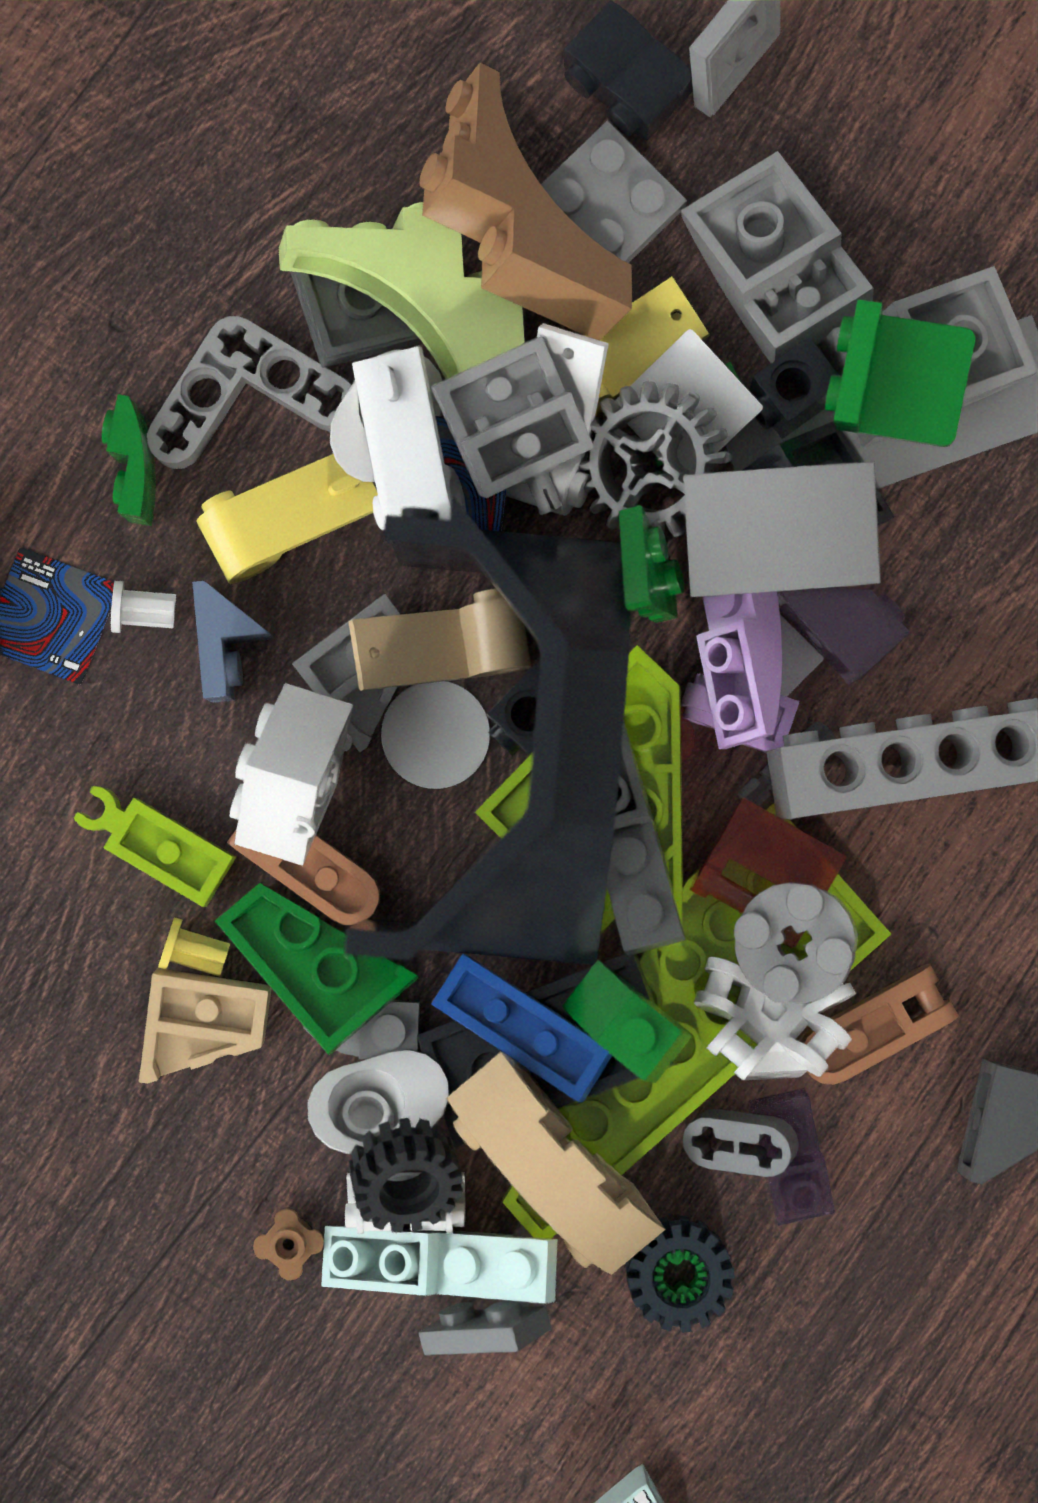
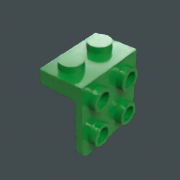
M858 299L854 317L844 315L839 332L837 351L847 353L843 375L831 376L827 392L825 410L835 412L834 423L836 430L938 447L950 446L956 438L976 340L974 332L965 327L886 316L882 314V303Z

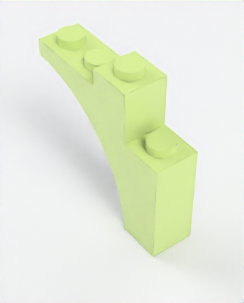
M423 202L412 204L409 207H402L393 229H387L385 225L377 222L359 223L352 228L329 227L326 222L320 220H304L297 222L294 226L286 225L279 246L281 271L303 272L325 277L348 285L370 296L405 322L420 338L434 357L445 379L525 343L522 306L482 289V271L464 277L461 233L423 216Z

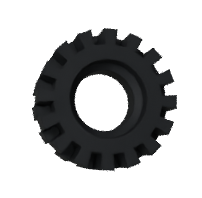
M400 1118L399 1128L391 1130L387 1121L378 1125L380 1130L379 1136L376 1137L371 1131L362 1136L363 1146L355 1144L351 1151L353 1160H349V1173L356 1207L360 1210V1215L366 1222L372 1219L373 1226L380 1230H383L387 1223L390 1222L393 1233H402L404 1224L411 1223L412 1231L414 1232L423 1229L421 1221L428 1218L432 1225L441 1221L440 1209L449 1214L456 1207L454 1198H461L463 1178L454 1143L450 1135L446 1137L445 1129L437 1124L431 1130L429 1120L420 1118L416 1127H411L409 1118ZM423 1170L422 1173L408 1180H388L393 1175L402 1171Z

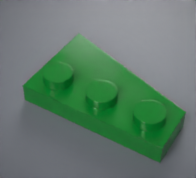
M261 883L256 885L215 920L217 925L329 1056L419 978L418 975L387 958L344 954L346 934Z

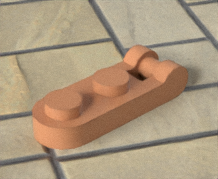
M237 828L227 841L230 846L340 924L354 925L364 919H369L376 912L380 904L381 891L377 880L367 870L317 834L303 866L236 845Z
M926 964L910 971L898 981L830 1017L849 1034L851 1042L844 1050L836 1048L825 1061L828 1064V1069L821 1077L809 1071L806 1073L822 1084L835 1085L844 1082L957 1019L959 1015L951 1000H943L935 985L939 979L931 964ZM915 996L923 1012L919 1016L910 1019L902 1002ZM810 1029L804 1034L800 1042L807 1045L816 1033Z

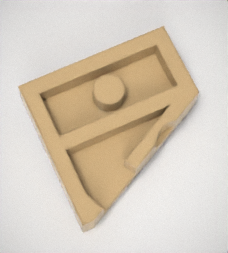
M157 968L152 974L139 1082L148 1084L157 1081L160 1076L188 1067L192 1070L211 1064L217 1058L226 1055L236 1056L261 1048L265 1042L272 988L266 984Z

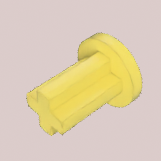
M174 917L158 968L167 970L169 962L220 977L230 943L180 929L182 919Z

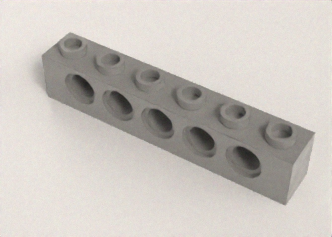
M1038 698L1007 703L1009 714L989 716L987 706L952 711L953 722L933 725L931 714L896 719L897 730L876 733L875 722L840 727V739L819 741L818 731L782 736L784 747L766 751L777 820L1038 781ZM1000 730L1004 731L1012 742V751L1007 760L999 755L995 747V739ZM944 738L950 740L957 751V759L952 768L945 766L939 757V745ZM887 746L894 748L901 757V769L895 777L890 776L882 766L881 757ZM830 754L839 757L845 765V778L839 786L829 782L824 773V764Z

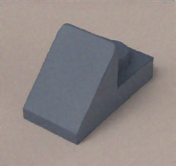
M205 581L192 582L203 698L212 703L235 701L234 686H242L243 672L239 651L231 652L230 644L273 640L275 637Z

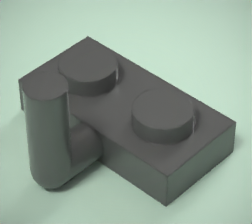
M504 1300L492 1304L486 1309H474V1305L471 1302L448 1306L439 1311V1320L418 1333L424 1355L518 1352L547 1333L552 1327L546 1305L530 1306L529 1302Z

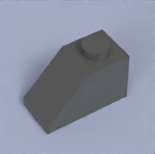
M982 1059L957 1167L959 1174L970 1182L984 1184L1038 1150V1072Z

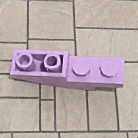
M777 591L702 596L709 631L698 634L696 637L718 748L728 749L773 735L782 685V635Z

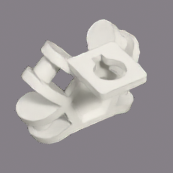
M708 958L705 971L710 975L705 990L697 991L694 1004L709 1013L730 1020L708 1045L707 1049L715 1056L719 1052L725 1055L738 1067L734 1073L742 1080L798 1078L807 1071L821 1077L828 1069V1064L825 1061L836 1048L844 1050L851 1042V1037L839 1024L829 1017L820 1014L854 996L856 993L851 983L842 984L831 994L811 1003H780L769 999L766 994L752 986L739 965L721 958ZM732 984L741 987L736 1005L727 999ZM808 1026L816 1034L806 1045L795 1039ZM739 1029L758 1044L755 1049L751 1048L736 1034Z

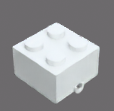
M286 683L275 705L265 703L255 731V737L259 739L256 745L245 744L236 768L235 777L244 780V784L241 783L235 793L230 810V817L238 820L235 838L236 845L303 866L338 784L344 751L349 750L353 743L351 736L348 734L353 704Z

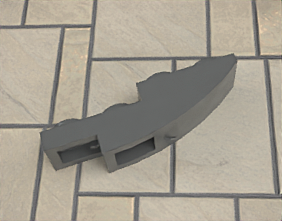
M623 722L615 826L607 888L624 952L627 956L684 941L686 938L654 818L625 722Z

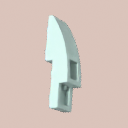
M325 1226L321 1286L425 1296L443 1294L551 1303L555 1302L557 1239L516 1237L511 1234L453 1231V1233H446V1231L413 1232L407 1228H403L402 1233L364 1231V1234H357V1228Z

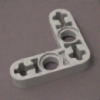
M227 316L219 320L211 328L150 425L147 433V444L151 453L164 466L172 469H184L193 465L201 456L245 384L255 388L318 428L330 432L331 422L336 411L333 410L328 417L323 416L324 408L321 402L308 393L303 404L299 403L298 400L308 391L312 375L319 377L313 383L316 390L327 397L332 398L339 391L342 392L341 400H343L352 385L343 377L326 367L322 368L320 363L251 321L239 316ZM241 332L245 334L244 341L249 349L261 356L255 374L249 372L255 367L250 357L239 351H235L231 357H227L228 350L223 343L227 336L236 339L240 336ZM264 346H269L270 349L263 354ZM281 360H290L300 368L298 381L288 389L274 387L270 384L268 378L270 368ZM210 378L216 380L221 386L219 400L210 407L201 408L195 406L190 399L192 386L201 379ZM181 406H184L194 418L202 420L204 423L200 428H197L190 420L183 432V437L189 443L184 451L174 448L170 454H166L168 446L162 440L163 435L167 431L172 434H177L186 420L177 411Z

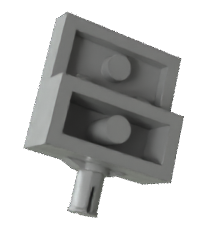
M542 336L536 337L431 386L479 496L488 498L516 484L527 483L540 515L551 512V508L557 509L563 505L548 473L552 472L557 465L595 447L572 393L565 391Z

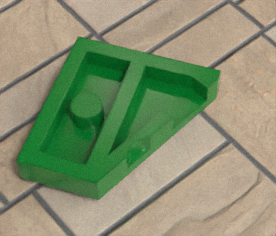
M642 505L619 510L624 597L627 610H638L640 616L644 618L649 617V620L655 623L678 618L676 595L684 593V581L677 559L668 560L667 543L661 526L652 527Z

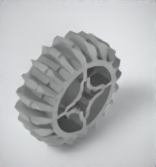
M647 381L642 384L640 400L636 391L631 386H625L620 389V400L623 408L611 398H604L600 402L601 409L608 419L605 421L600 417H595V420L590 424L591 430L597 433L595 439L591 438L595 448L589 450L591 451L590 459L583 460L578 467L581 472L589 470L591 472L592 480L587 481L585 484V492L597 491L600 495L590 506L592 513H601L609 507L612 509L606 523L610 529H617L620 526L619 510L639 506L637 503L641 496L648 494L650 489L658 482L670 489L677 488L684 493L683 475H689L690 471L680 464L677 457V449L683 439L681 433L684 429L689 434L696 452L695 474L718 473L714 472L715 463L723 464L732 461L731 452L715 453L713 443L723 441L728 437L727 430L724 428L716 429L708 433L705 428L715 419L717 412L713 408H707L696 416L693 414L700 400V396L695 392H689L678 405L679 386L677 384H666L659 400L656 383ZM648 412H658L670 417L665 426L658 428L655 434L646 441L636 435H629L622 430L632 419ZM613 446L615 447L614 451L625 460L627 465V476L621 486L624 489L623 493L616 484L612 472L611 455ZM659 449L663 457L658 460L664 461L663 470L666 472L656 471L647 474L643 466L648 463L642 462L643 453L640 451L649 452ZM684 496L674 505L663 510L643 507L652 527L661 526L663 532H665L666 523L674 537L685 534L683 515L686 517Z

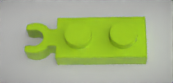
M93 786L90 793L104 802L105 811L103 815L98 819H93L85 813L77 812L74 817L75 821L87 830L109 831L112 834L103 847L104 849L198 905L207 907L236 856L138 798H133L127 809L124 810L121 808L120 801L114 792L104 787Z

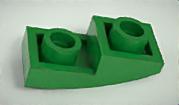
M118 394L115 410H108L106 412L102 426V442L107 444L106 451L118 463L127 464L126 471L119 470L115 478L113 502L119 505L117 512L128 522L152 526L156 477L154 455L147 444L148 427L141 409L129 396Z

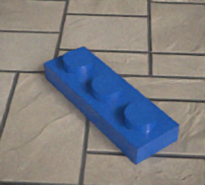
M463 953L431 1003L577 1102L585 1101L612 1057L587 1032L471 956Z

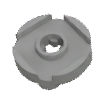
M783 883L762 891L749 902L734 928L736 939L735 952L743 974L752 986L775 1002L804 1004L817 1001L831 994L845 982L855 961L858 934L850 912L835 895L814 885ZM791 925L797 933L807 930L812 938V941L805 946L808 956L802 960H799L794 953L785 955L780 946L786 940L783 931Z

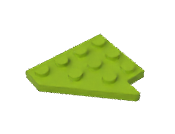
M636 645L629 654L624 722L654 818L682 924L683 854L680 686ZM533 753L475 811L500 838L522 818L527 809ZM606 888L600 935L616 920L608 888Z

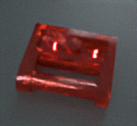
M741 798L707 859L696 874L689 890L704 899L711 895L743 914L749 902L757 895L721 875L729 859L774 885L802 883L814 885L828 892L847 856L749 800ZM792 925L787 927L783 931L786 940L782 944L793 949L800 941L804 932L797 933Z

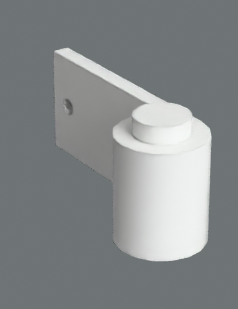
M543 323L538 327L537 337H543L565 391L572 393L591 438L592 430L590 424L595 420L609 343ZM589 451L557 465L552 472L548 473L560 502L563 504L557 509L551 508L552 512L565 516L569 514L573 507L580 508L584 504L588 495L584 490V486L587 481L591 480V476L586 474L585 471L581 472L578 466L583 460H587ZM527 483L516 484L506 489L507 497L537 506Z
M416 346L352 363L378 494L373 498V512L379 528L384 530L385 515L401 516V508L404 507L433 509L439 511V520L450 521L452 496L466 512L464 494L459 478L454 469L444 463L422 348Z

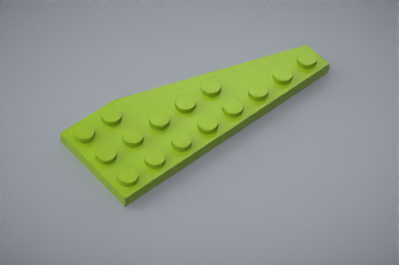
M772 803L765 811L755 817L683 883L682 927L686 940L645 951L639 960L655 1005L693 1034L675 1058L678 1065L667 1068L657 1083L644 1082L642 1079L588 1098L584 1102H578L559 1110L572 1127V1131L566 1138L569 1141L573 1139L578 1140L592 1156L598 1153L621 1175L735 1075L734 1072L738 1067L721 1052L715 1056L707 1049L708 1045L730 1020L697 1007L694 1004V999L697 991L705 990L710 975L705 971L709 957L721 958L739 965L735 952L736 939L734 928L737 920L742 916L745 908L754 897L772 886L783 883L814 885L835 895L847 907L857 929V950H855V961L851 970L891 935L888 929L790 819L777 820L775 803ZM792 925L787 927L783 931L786 940L780 944L781 949L785 955L794 953L799 960H802L808 956L805 946L812 941L811 935L807 930L797 933ZM731 985L727 999L735 1005L741 987ZM739 1029L736 1033L751 1048L755 1049L758 1045L742 1030ZM510 1184L502 1202L533 1238L551 1239L555 1236L557 1232Z

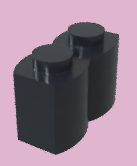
M612 0L601 9L563 50L564 67L567 70L564 75L568 83L582 97L588 99L593 95L605 103L608 107L606 114L609 120L627 136H631L634 132L647 141L693 92L692 74L689 67L668 47L654 39L628 11Z

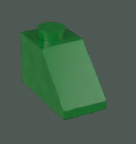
M600 960L596 961L562 1005V1008L596 1043L644 1082L657 1083L693 1036L692 1033Z

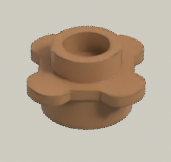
M285 1208L276 1213L274 1217L275 1224L267 1234L259 1235L255 1239L253 1249L259 1259H268L276 1265L283 1279L295 1280L302 1275L303 1264L310 1255L317 1254L322 1250L324 1238L319 1230L311 1229L306 1221L298 1218L295 1210ZM291 1239L294 1242V1247L286 1249L283 1245L284 1240Z

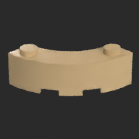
M500 1052L446 1098L459 1117L453 1122V1125L460 1137L473 1150H478L481 1147L520 1195L564 1239L569 1252L584 1268L589 1267L593 1263L612 1275L665 1230L632 1182L619 1174L598 1153L592 1156L578 1140L573 1139L569 1141L566 1138L572 1131L570 1123L548 1098L527 1068L505 1053Z

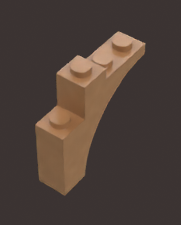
M480 62L465 82L459 80L453 86L448 96L445 110L446 113L450 114L449 131L443 144V151L439 155L433 153L428 158L420 175L419 185L424 188L422 215L481 243L478 258L482 261V289L587 337L600 341L632 309V265L621 260L589 237L561 210L539 183L519 150L509 127L500 91V72Z

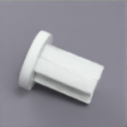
M115 580L111 608V632L121 633L122 624L174 628L176 594L124 590V581Z

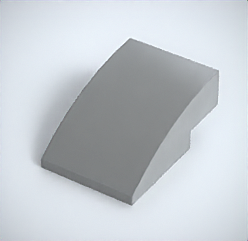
M778 151L681 210V216L709 269L739 318L770 363H773L808 337L811 338L815 345L822 342L834 328L841 326L844 315L854 317L858 299L873 301L874 288L842 248V233Z
M995 266L892 302L882 311V314L886 316L965 327L974 332L976 340L962 407L1038 373L1037 366ZM839 326L834 328L819 344L826 359L837 373L842 376L847 353L837 351L841 327ZM857 433L862 448L886 439L884 437Z
M875 462L683 475L691 597L881 583Z

